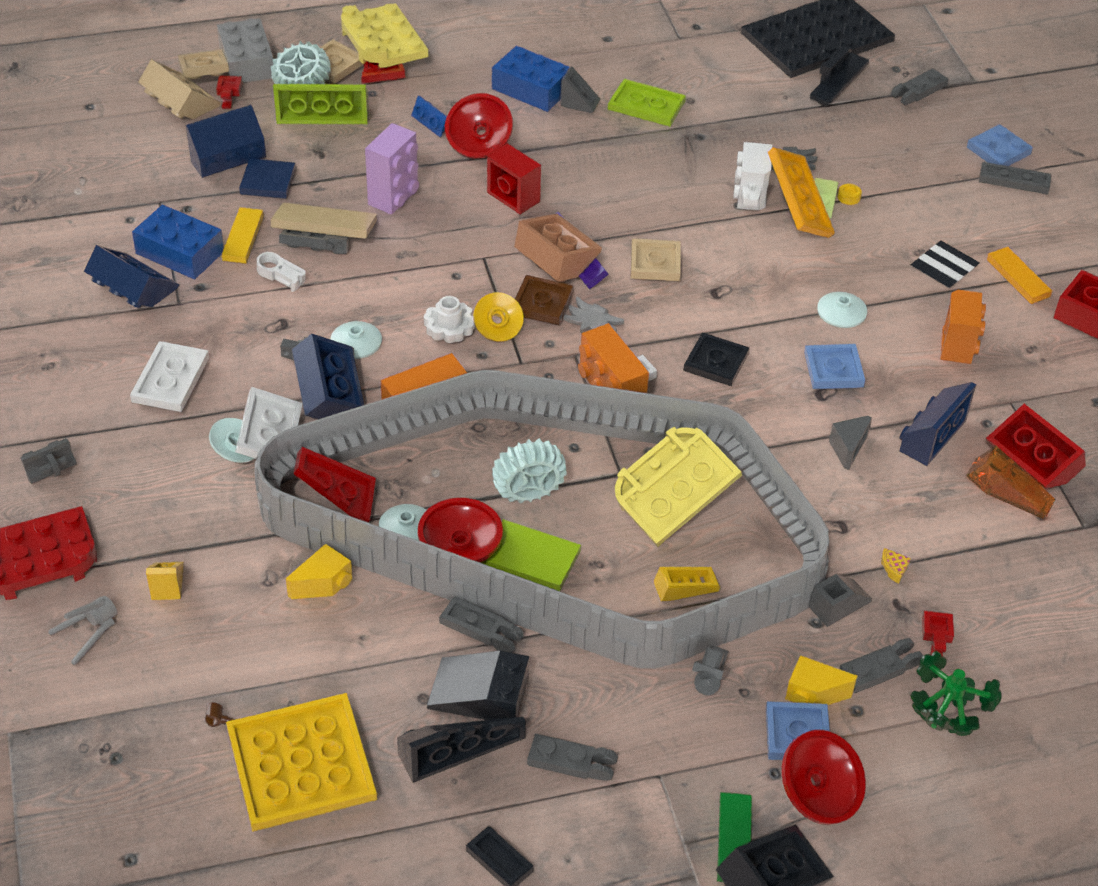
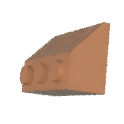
M559 214L519 221L514 245L525 257L532 260L539 268L543 269L558 282L577 278L602 250L601 246Z

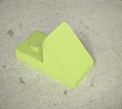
M815 178L814 181L827 214L831 218L838 182Z

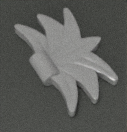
M578 296L576 297L578 308L569 305L571 315H564L565 321L581 325V333L607 323L617 332V328L613 325L624 324V319L610 315L608 309L596 303L593 305L587 304Z

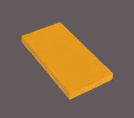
M775 147L771 148L768 151V155L797 230L830 238L835 234V231L805 156Z

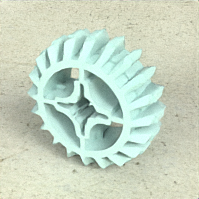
M300 41L296 46L292 44L288 49L284 47V52L277 53V58L273 59V65L271 66L272 80L275 84H325V81L329 80V74L331 73L330 60L326 52L317 44L312 45L310 42L304 45Z
M539 438L535 442H531L528 439L526 443L520 444L518 442L517 446L508 447V452L500 453V459L494 461L495 466L492 468L493 482L502 497L508 498L510 502L517 500L521 504L525 500L529 502L537 498L541 500V497L544 495L551 496V491L558 490V484L564 482V476L567 474L566 461L560 449L556 445H552L550 441L542 442Z

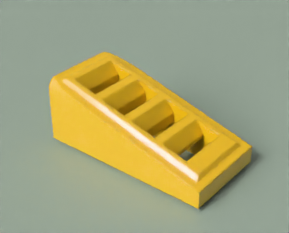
M659 567L654 579V585L661 601H672L714 593L720 589L712 567ZM701 577H703L705 583H702V582H701V580H700Z

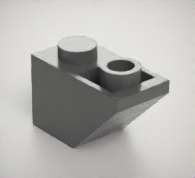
M835 574L814 586L809 608L828 627L871 603L872 598L854 579Z

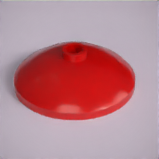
M487 93L471 94L460 99L450 109L445 121V134L451 147L460 155L473 159L486 158L487 155L507 144L513 132V117L510 109L500 98ZM481 130H485L484 134H478Z
M450 498L440 501L428 508L418 523V541L479 563L488 559L497 551L503 537V526L498 514L487 504L471 498Z
M826 730L808 731L796 737L789 744L782 761V781L786 794L797 811L807 819L822 825H834L850 819L859 810L866 791L864 768L853 747L841 736Z

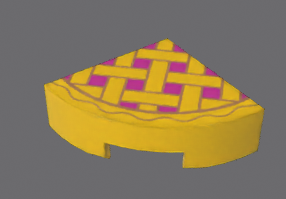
M884 548L881 564L888 573L887 576L899 584L909 566L911 558Z

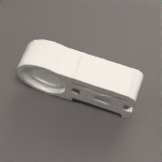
M264 252L257 257V272L260 276L271 281L274 279L291 288V292H295L305 282L306 271L281 258L276 253ZM271 262L277 266L267 268L263 263Z

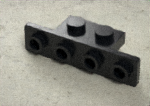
M843 45L838 51L833 52L827 62H823L819 71L821 74L820 84L810 93L809 98L820 104L830 105L869 64V59L851 53V47Z

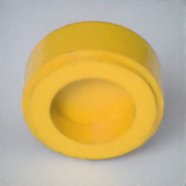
M843 184L839 187L837 198L843 204L855 205L861 200L862 190L855 184Z

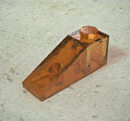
M997 446L977 457L966 475L985 494L1042 519L1047 517L1056 500Z

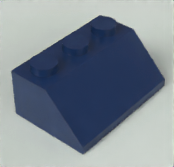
M252 105L186 125L190 160L202 178L246 164L249 158L262 159L266 157L265 139Z
M99 245L95 246L83 271L92 276V282L103 287L105 285L110 287V293L119 297L125 296L128 298L126 302L137 308H141L142 305L148 307L155 306L178 289L179 286L177 282L128 253Z
M311 333L292 349L305 416L322 419L365 405L352 346Z
M969 382L944 388L936 397L932 396L927 403L926 409L924 411L920 410L916 414L912 425H907L902 430L899 437L902 440L899 452L928 466L966 422L976 384Z

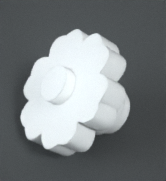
M454 296L441 298L436 303V308H428L424 315V326L427 329V335L437 341L444 339L447 343L462 341L464 336L472 335L475 328L472 308L468 307L465 303H460Z

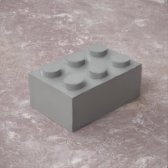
M251 18L245 21L217 24L219 46L228 62V76H242V83L271 79L273 55L261 19Z

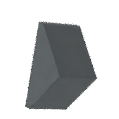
M571 66L562 79L561 106L592 113L598 105L600 97L575 68Z
M870 416L832 424L829 442L841 464L847 470H850L868 437L872 421Z

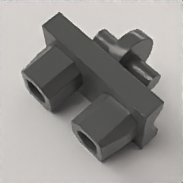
M67 438L60 441L55 440L48 443V446L34 452H27L20 457L28 481L31 484L51 475L54 477L60 476V471L77 464Z
M713 645L706 647L703 659L694 662L692 671L699 672L695 677L694 684L699 693L708 696L716 693L721 686V680L729 676L731 668L725 666L729 653L728 650Z

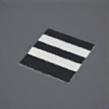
M940 240L910 265L950 288L980 264V262Z

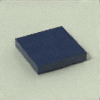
M249 158L239 187L240 194L287 199L296 170L295 162Z

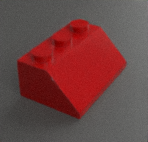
M1025 403L986 437V441L1045 489L1067 484L1086 467L1085 451Z

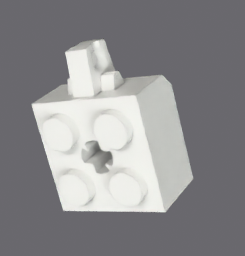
M744 142L743 151H738L737 165L739 166H737L735 172L733 199H738L737 209L760 211L766 207L767 187L771 173V160L768 151L772 148V144Z

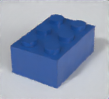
M515 46L492 67V89L548 112L561 100L562 79L570 67L526 50L523 47Z
M163 204L132 231L135 253L194 280L221 256L224 249L222 229Z

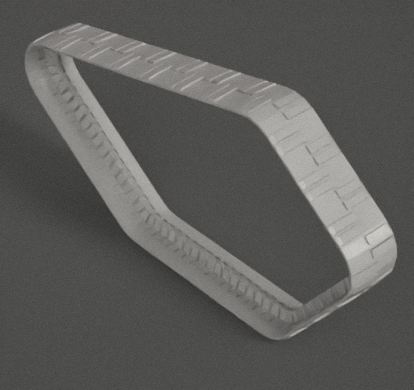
M481 370L289 428L273 436L260 449L255 461L256 492H258L257 499L262 520L271 532L281 538L314 551H318L324 544H327L351 560L352 565L448 600L458 597L497 614L510 623L636 668L656 669L675 664L704 652L706 647H711L712 645L717 647L798 615L809 608L814 586L825 580L828 569L829 529L820 514L813 508L800 491V488L780 465L748 421L728 407L714 403L499 370ZM484 418L658 444L667 436L666 431L673 427L676 429L698 428L742 472V475L803 555V565L799 570L675 618L662 621H643L286 494L281 491L280 487L281 484L297 477L293 473L297 452L301 447L341 463L469 421Z

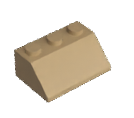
M153 59L150 60L138 83L145 87V93L154 98L158 97V103L166 108L171 107V113L181 119L186 116L194 120L218 108L221 104L220 101L191 79L184 78L183 73Z

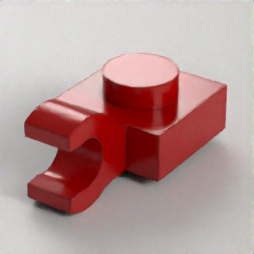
M219 75L216 92L217 96H221V99H223L222 109H231L232 97L240 96L242 76Z
M932 611L923 612L922 636L923 640L931 641L930 655L934 651H938L943 656V652H946V643L953 642V614Z

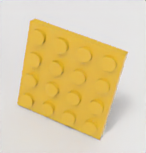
M347 693L226 722L252 832L377 800L376 789Z

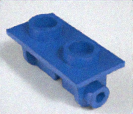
M418 95L411 116L437 136L442 137L443 131H445L447 116L429 101Z

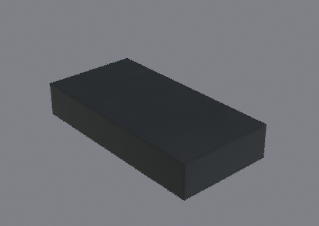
M490 826L486 827L466 844V852L503 886H518L534 872V866Z

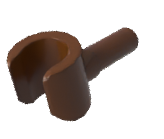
M215 702L207 704L205 721L208 726L225 725L227 721L236 719L222 715L223 706Z

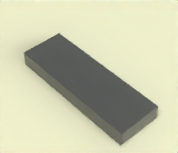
M982 162L979 182L1048 195L1052 174Z

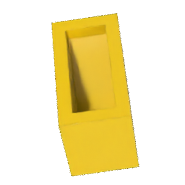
M324 544L285 578L287 596L291 599L334 596L340 589L346 588L352 580L351 560L327 544Z
M800 655L788 682L785 700L793 703L830 705L849 699L853 695L857 675Z

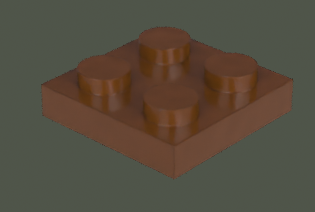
M526 275L515 300L522 308L523 317L559 325L572 297L574 285Z

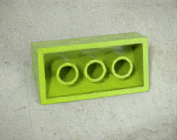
M273 84L277 124H368L369 106L366 85Z

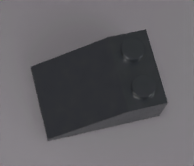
M492 651L442 657L428 700L427 709L482 720L518 717L529 678V656L505 651Z
M796 824L735 848L715 869L726 886H822L834 877Z

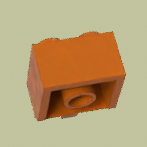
M959 289L951 293L945 325L942 328L940 360L971 364L973 355H978L980 349L978 337L984 335L986 323L981 321V319H984L986 304L982 303V293Z

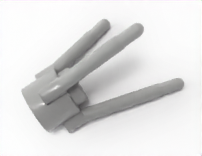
M107 596L99 597L89 604L66 613L64 618L68 620L50 629L48 633L53 635L86 617L92 625H101L72 659L71 663L76 665L101 635L115 624L112 618L117 615L116 607Z

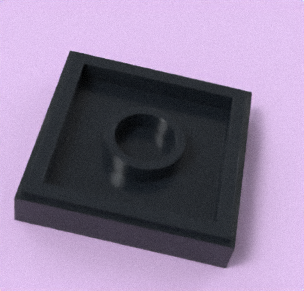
M702 332L684 363L683 371L732 387L749 355L750 347Z

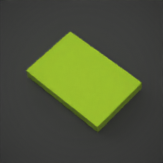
M623 79L608 102L607 110L671 127L686 101V95Z
M503 519L501 544L497 551L488 559L482 561L481 564L560 592L581 552V545Z

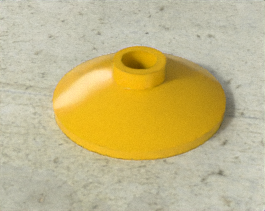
M500 292L487 294L478 301L474 308L473 320L475 327L483 337L491 341H508L519 333L523 325L522 308L508 294ZM498 316L501 322L495 323L492 317Z

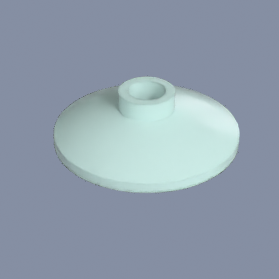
M847 292L828 293L819 300L817 306L819 316L826 323L840 328L858 326L867 316V306L863 300Z
M352 321L337 327L331 335V340L352 346L354 348V359H360L374 354L380 348L382 336L374 325L362 321Z
M237 418L221 419L213 424L209 432V441L216 453L229 461L238 463L254 460L255 458L235 452L242 420Z
M413 504L394 506L381 516L379 527L418 541V523L426 509Z

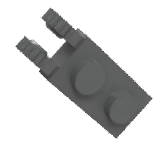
M932 68L903 84L899 83L894 86L891 96L894 98L901 97V103L908 105L946 87L949 79Z
M458 597L452 598L439 617L440 624L487 645H493L497 651L513 653L515 644L509 639L517 642L521 641L524 636V631L517 625L515 626L513 623L506 621L505 618Z
M907 637L897 641L893 646H886L841 664L839 669L857 675L854 693L856 694L903 675L905 671L919 666L923 654L917 651L908 654L902 660L899 658V656L904 653L906 654L914 646V642Z
M535 733L527 758V765L583 779L592 778L610 781L613 778L614 770L602 764H616L618 754L607 748L599 747L595 749L592 746Z

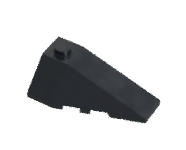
M524 717L430 725L416 730L412 729L397 737L398 756L412 783H415L525 739L526 720Z

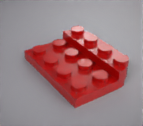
M82 506L0 528V595H4L5 600L17 599L15 593L17 590L73 575L75 582L85 578L84 573L90 569L94 562H97L94 540Z

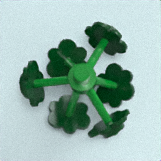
M934 651L931 655L925 654L921 658L920 666L916 671L921 681L929 683L933 678L938 677L944 681L942 682V689L931 697L924 690L920 692L913 691L910 697L913 701L912 707L914 711L933 729L939 731L943 729L948 730L949 733H955L959 736L970 735L973 730H978L980 725L977 716H965L964 707L967 701H973L975 695L979 696L980 703H982L981 710L993 712L996 706L999 705L1002 697V692L999 689V680L987 681L985 689H977L972 678H965L966 674L963 670L956 669L953 675L950 676L941 671L946 666L947 659L941 656L940 652ZM943 696L944 701L937 712L938 704L936 701ZM950 702L958 709V716L952 719L944 716Z

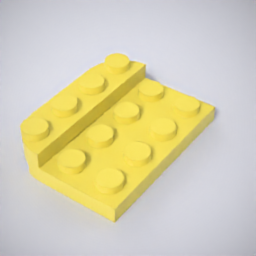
M396 3L386 4L373 9L368 8L364 11H359L356 5L342 8V34L349 37L358 51L360 62L363 64L366 61L379 63V68L428 57V48Z
M673 427L666 431L667 436L627 470L623 467L617 475L615 496L620 508L634 520L657 547L742 476V472L698 428L676 429Z

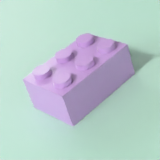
M391 123L365 148L368 205L392 215L399 207L404 205L405 201L412 194L417 192L419 182L417 176L418 144L416 142V132Z

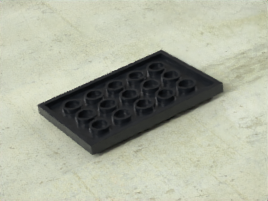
M817 0L741 27V34L789 78L820 68L823 62H827L833 52L838 51L843 45L851 47V53L860 54L894 42L895 34L855 0Z

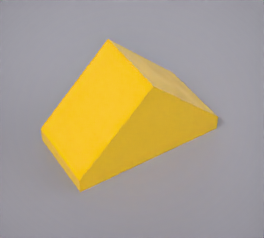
M155 562L146 568L151 600L181 599L184 562Z

